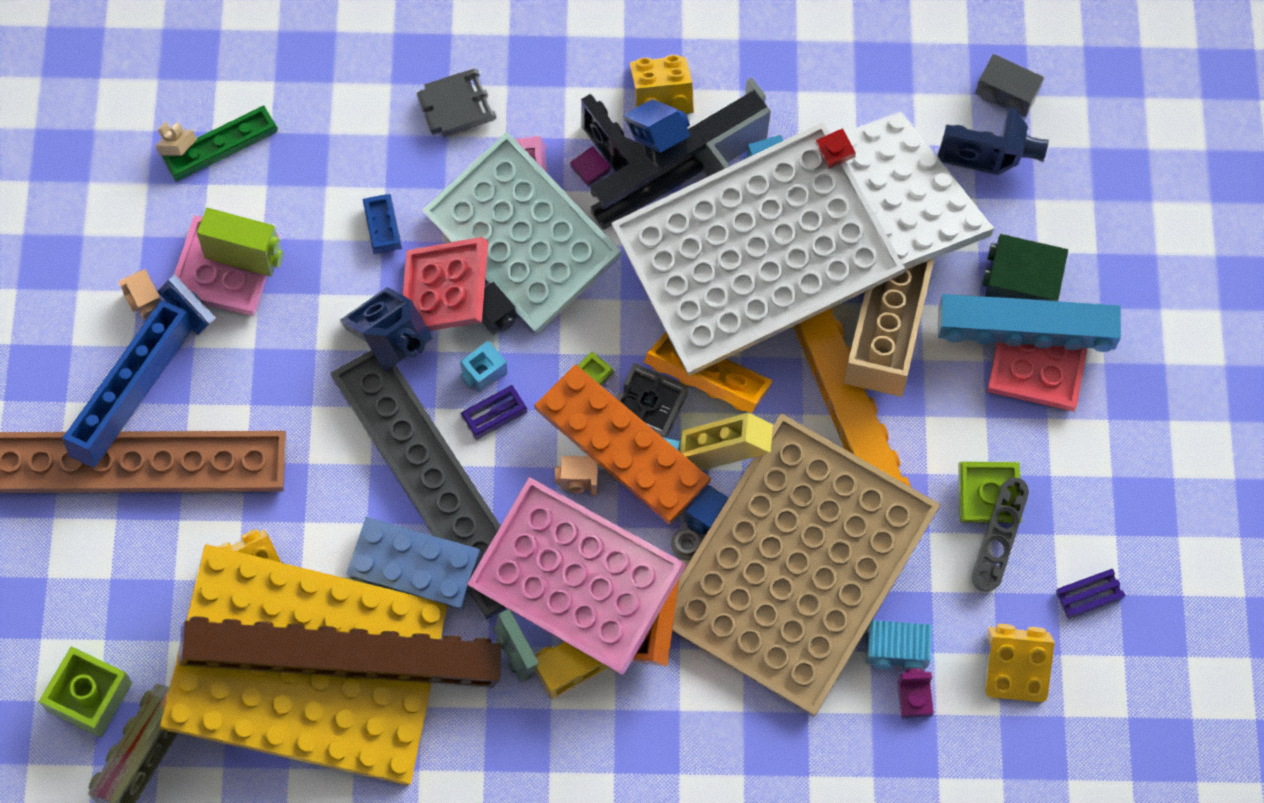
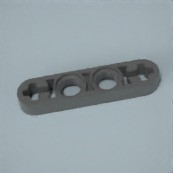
M1009 478L999 488L972 573L973 585L982 592L996 589L1002 581L1029 494L1028 485L1020 478ZM1016 485L1017 491L1021 493V496L1015 497L1011 506H1002V502L1006 504L1010 500L1011 493L1007 491V488ZM1001 512H1007L1012 517L1013 523L1008 529L1000 527L997 523V516ZM995 540L1003 545L1004 552L1001 557H993L989 553L988 545L991 541ZM984 559L990 563H999V568L993 566L990 571V577L994 578V582H989L987 585H984V579L979 577L980 574L988 570L989 563H983Z

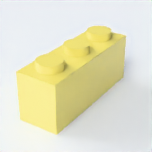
M744 413L682 430L680 453L703 470L771 453L773 424L750 413Z

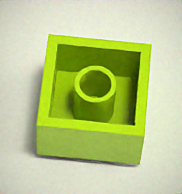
M71 646L42 694L39 703L47 712L101 738L133 682L126 672Z

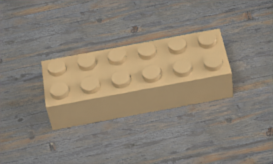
M934 259L906 269L905 273L865 292L843 384L903 397Z

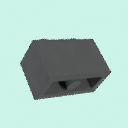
M993 54L978 81L975 94L979 95L983 100L994 102L1005 107L1007 110H1009V107L1015 108L1020 115L1026 117L1040 92L1045 77Z

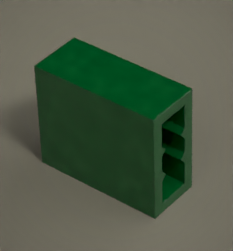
M999 234L996 244H990L987 260L992 261L990 269H985L982 286H987L985 297L1058 301L1069 249Z

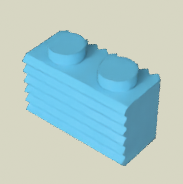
M872 620L867 629L866 663L873 664L875 669L880 670L891 669L892 665L904 666V670L928 668L931 662L932 625Z

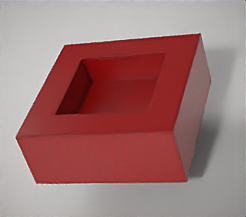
M843 128L816 140V145L829 169L856 157V152Z

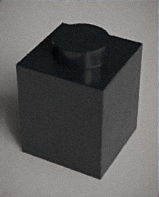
M492 282L484 288L482 323L494 336L500 330L504 332L514 324L516 307L500 288Z

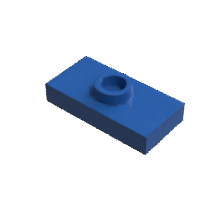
M391 193L363 198L362 201L373 254L402 249Z
M175 274L157 291L167 303L187 311L191 329L197 335L216 319L203 305L200 298L190 291Z

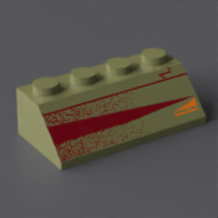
M155 684L151 691L147 690L139 704L141 708L135 718L131 717L123 728L124 736L118 745L115 744L111 747L106 756L107 763L101 773L97 772L89 783L88 789L90 791L88 795L94 802L136 803L178 734L159 729L169 687Z

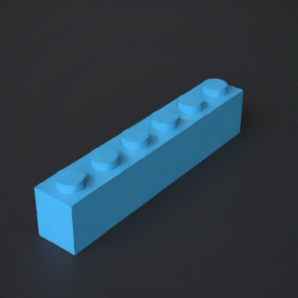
M942 294L938 306V338L946 339L949 342L971 340L979 344L1001 342L1008 346L1032 344L1038 348L1063 346L1068 350L1093 348L1098 352H1108L1115 350L1121 339V305Z

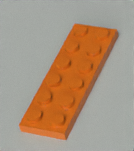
M576 364L534 405L535 410L669 525L710 483L711 478Z

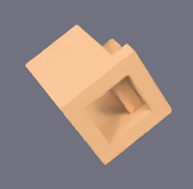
M143 269L118 282L132 311L139 310L142 318L147 320L161 299L146 269Z
M561 456V466H555V484H561V489H567L571 493L591 490V495L597 496L598 463L590 456Z

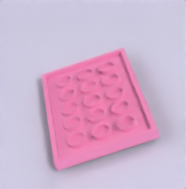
M529 477L467 585L624 675L686 564Z

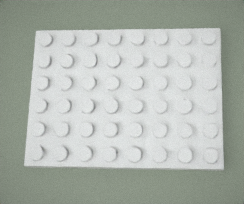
M824 122L612 222V227L688 376L905 273V267L847 162L831 169L826 165L816 145L817 139L830 134Z

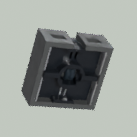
M634 363L624 382V394L619 393L616 399L661 437L667 438L687 398L689 386Z

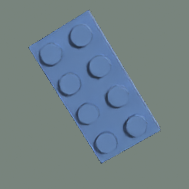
M365 517L346 575L463 610L470 590V586L467 583L478 566L482 551L474 547Z

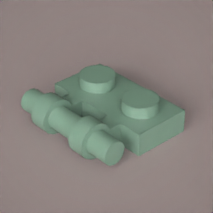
M508 609L498 614L497 625L492 629L497 636L496 643L501 644V649H504L510 661L508 665L512 673H516L521 683L532 678L531 674L536 672L539 663L512 612Z

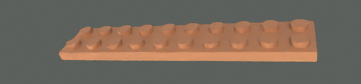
M121 431L95 468L68 456L62 439L66 432H0V493L284 492L287 436L285 431Z

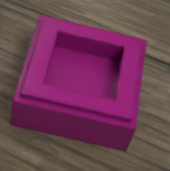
M593 146L570 162V167L587 186H590L611 171V166Z

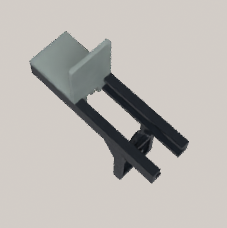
M750 78L746 81L745 96L689 128L690 137L661 153L624 137L621 126L617 122L613 123L608 117V111L601 101L597 102L591 93L581 99V127L615 171V173L591 186V195L597 197L599 202L590 207V213L600 227L605 230L612 225V222L635 212L702 171L708 177L729 167L727 162L746 152L748 144L767 139L771 110L765 104V93L754 79Z

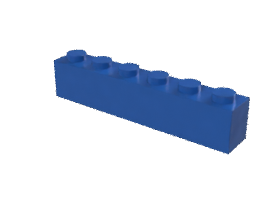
M162 300L159 302L62 437L69 457L93 468L97 466L192 331L187 311Z

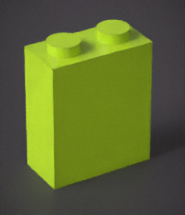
M206 207L197 230L204 258L272 277L275 267H280L284 254L280 248V238L277 237L275 225Z

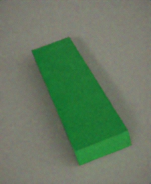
M263 105L197 137V140L182 156H161L173 179L177 182L278 132V128Z

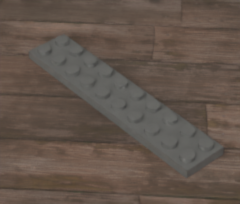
M370 350L331 372L333 381L431 534L435 537L480 549L482 551L480 563L501 525L398 367L395 365L386 372L383 371ZM470 587L469 593L486 619L506 608Z

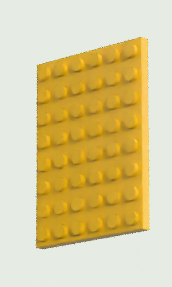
M205 544L186 620L190 621L191 617H206L209 619V622L222 623V620L236 619L240 620L243 625H254L255 622L265 621L273 623V627L286 628L288 624H301L305 626V629L318 630V627L331 626L337 628V632H349L351 629H366L368 634L380 635L383 631L399 632V636L411 637L412 634L424 633L429 634L431 639H441L447 605L423 597ZM178 650L159 729L406 786L411 784L432 683L178 666Z

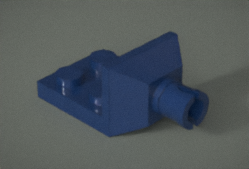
M1009 107L1000 136L989 131L979 132L967 129L962 125L952 126L946 124L937 157L942 163L999 175L1019 165L1021 157L1044 162L1049 139H1040L1027 135L1028 125L1015 108Z
M388 287L340 319L347 331L368 344L382 370L385 372L407 356H418L415 351L422 353L425 344L433 339L413 302Z

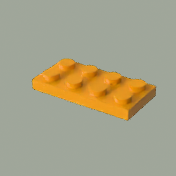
M666 332L647 352L644 363L652 366L655 371L667 373L677 378L684 385L694 386L705 391L712 398L724 400L732 404L735 409L747 411L751 414L767 394L773 381L728 359H724L688 376Z

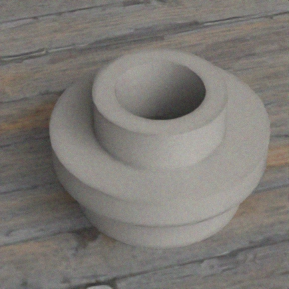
M681 530L672 539V551L680 559L691 560L702 540L692 530ZM689 542L692 544V548L685 550L681 547V544Z

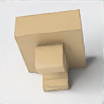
M164 122L158 128L162 139L155 147L159 155L182 156L197 138L193 130H183L179 122H176L171 128H169L167 122Z

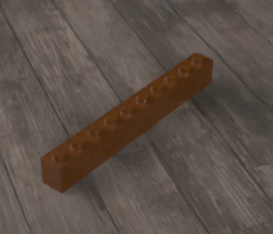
M191 617L190 621L185 620L181 627L178 666L478 687H494L500 681L501 644L492 643V640L488 638H475L471 642L461 641L459 636H444L442 639H431L429 634L416 633L412 634L411 637L399 636V632L383 631L380 635L368 634L366 629H351L349 632H337V628L331 626L318 627V630L305 629V626L301 624H288L286 628L273 627V623L265 621L255 622L254 625H243L240 620L225 619L222 620V623L209 622V619L206 617Z

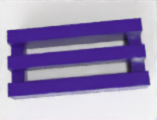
M510 385L462 411L461 418L466 422L468 429L471 430L473 437L477 440L527 413V407L514 386ZM507 397H513V399L491 409L489 412L476 418L475 420L471 419V417H473L474 415L484 411L485 409L495 405L496 403L506 399ZM518 405V407H516V408H514V409L508 411L507 413H505V414H503V415L497 417L496 419H494V420H492V421L486 423L485 425H483V426L477 428V427L480 426L481 424H483V423H485V422L491 420L492 418H494V417L500 415L501 413H503V412H505V411L511 409L512 407Z
M1113 568L1057 588L1055 592L1068 619L1125 598L1126 595L1119 587L1121 584L1118 579L1116 580ZM1105 580L1109 582L1071 597H1065L1066 594ZM1112 589L1114 594L1073 609L1070 607V604Z

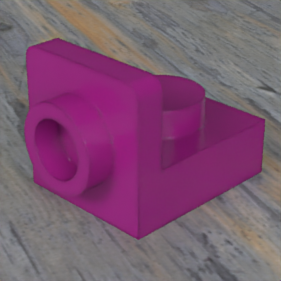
M912 668L905 670V673L900 675L897 684L901 718L933 716L934 710L930 684L932 672H923L921 668Z

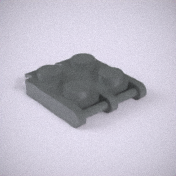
M477 68L424 84L425 89L417 92V98L423 113H425V119L431 134L441 132L443 137L494 121L497 118L495 111H491L486 99L488 98V93L485 89H482L478 79L480 73ZM470 80L474 81V84L477 89L476 92L474 91ZM479 101H482L485 113H483Z

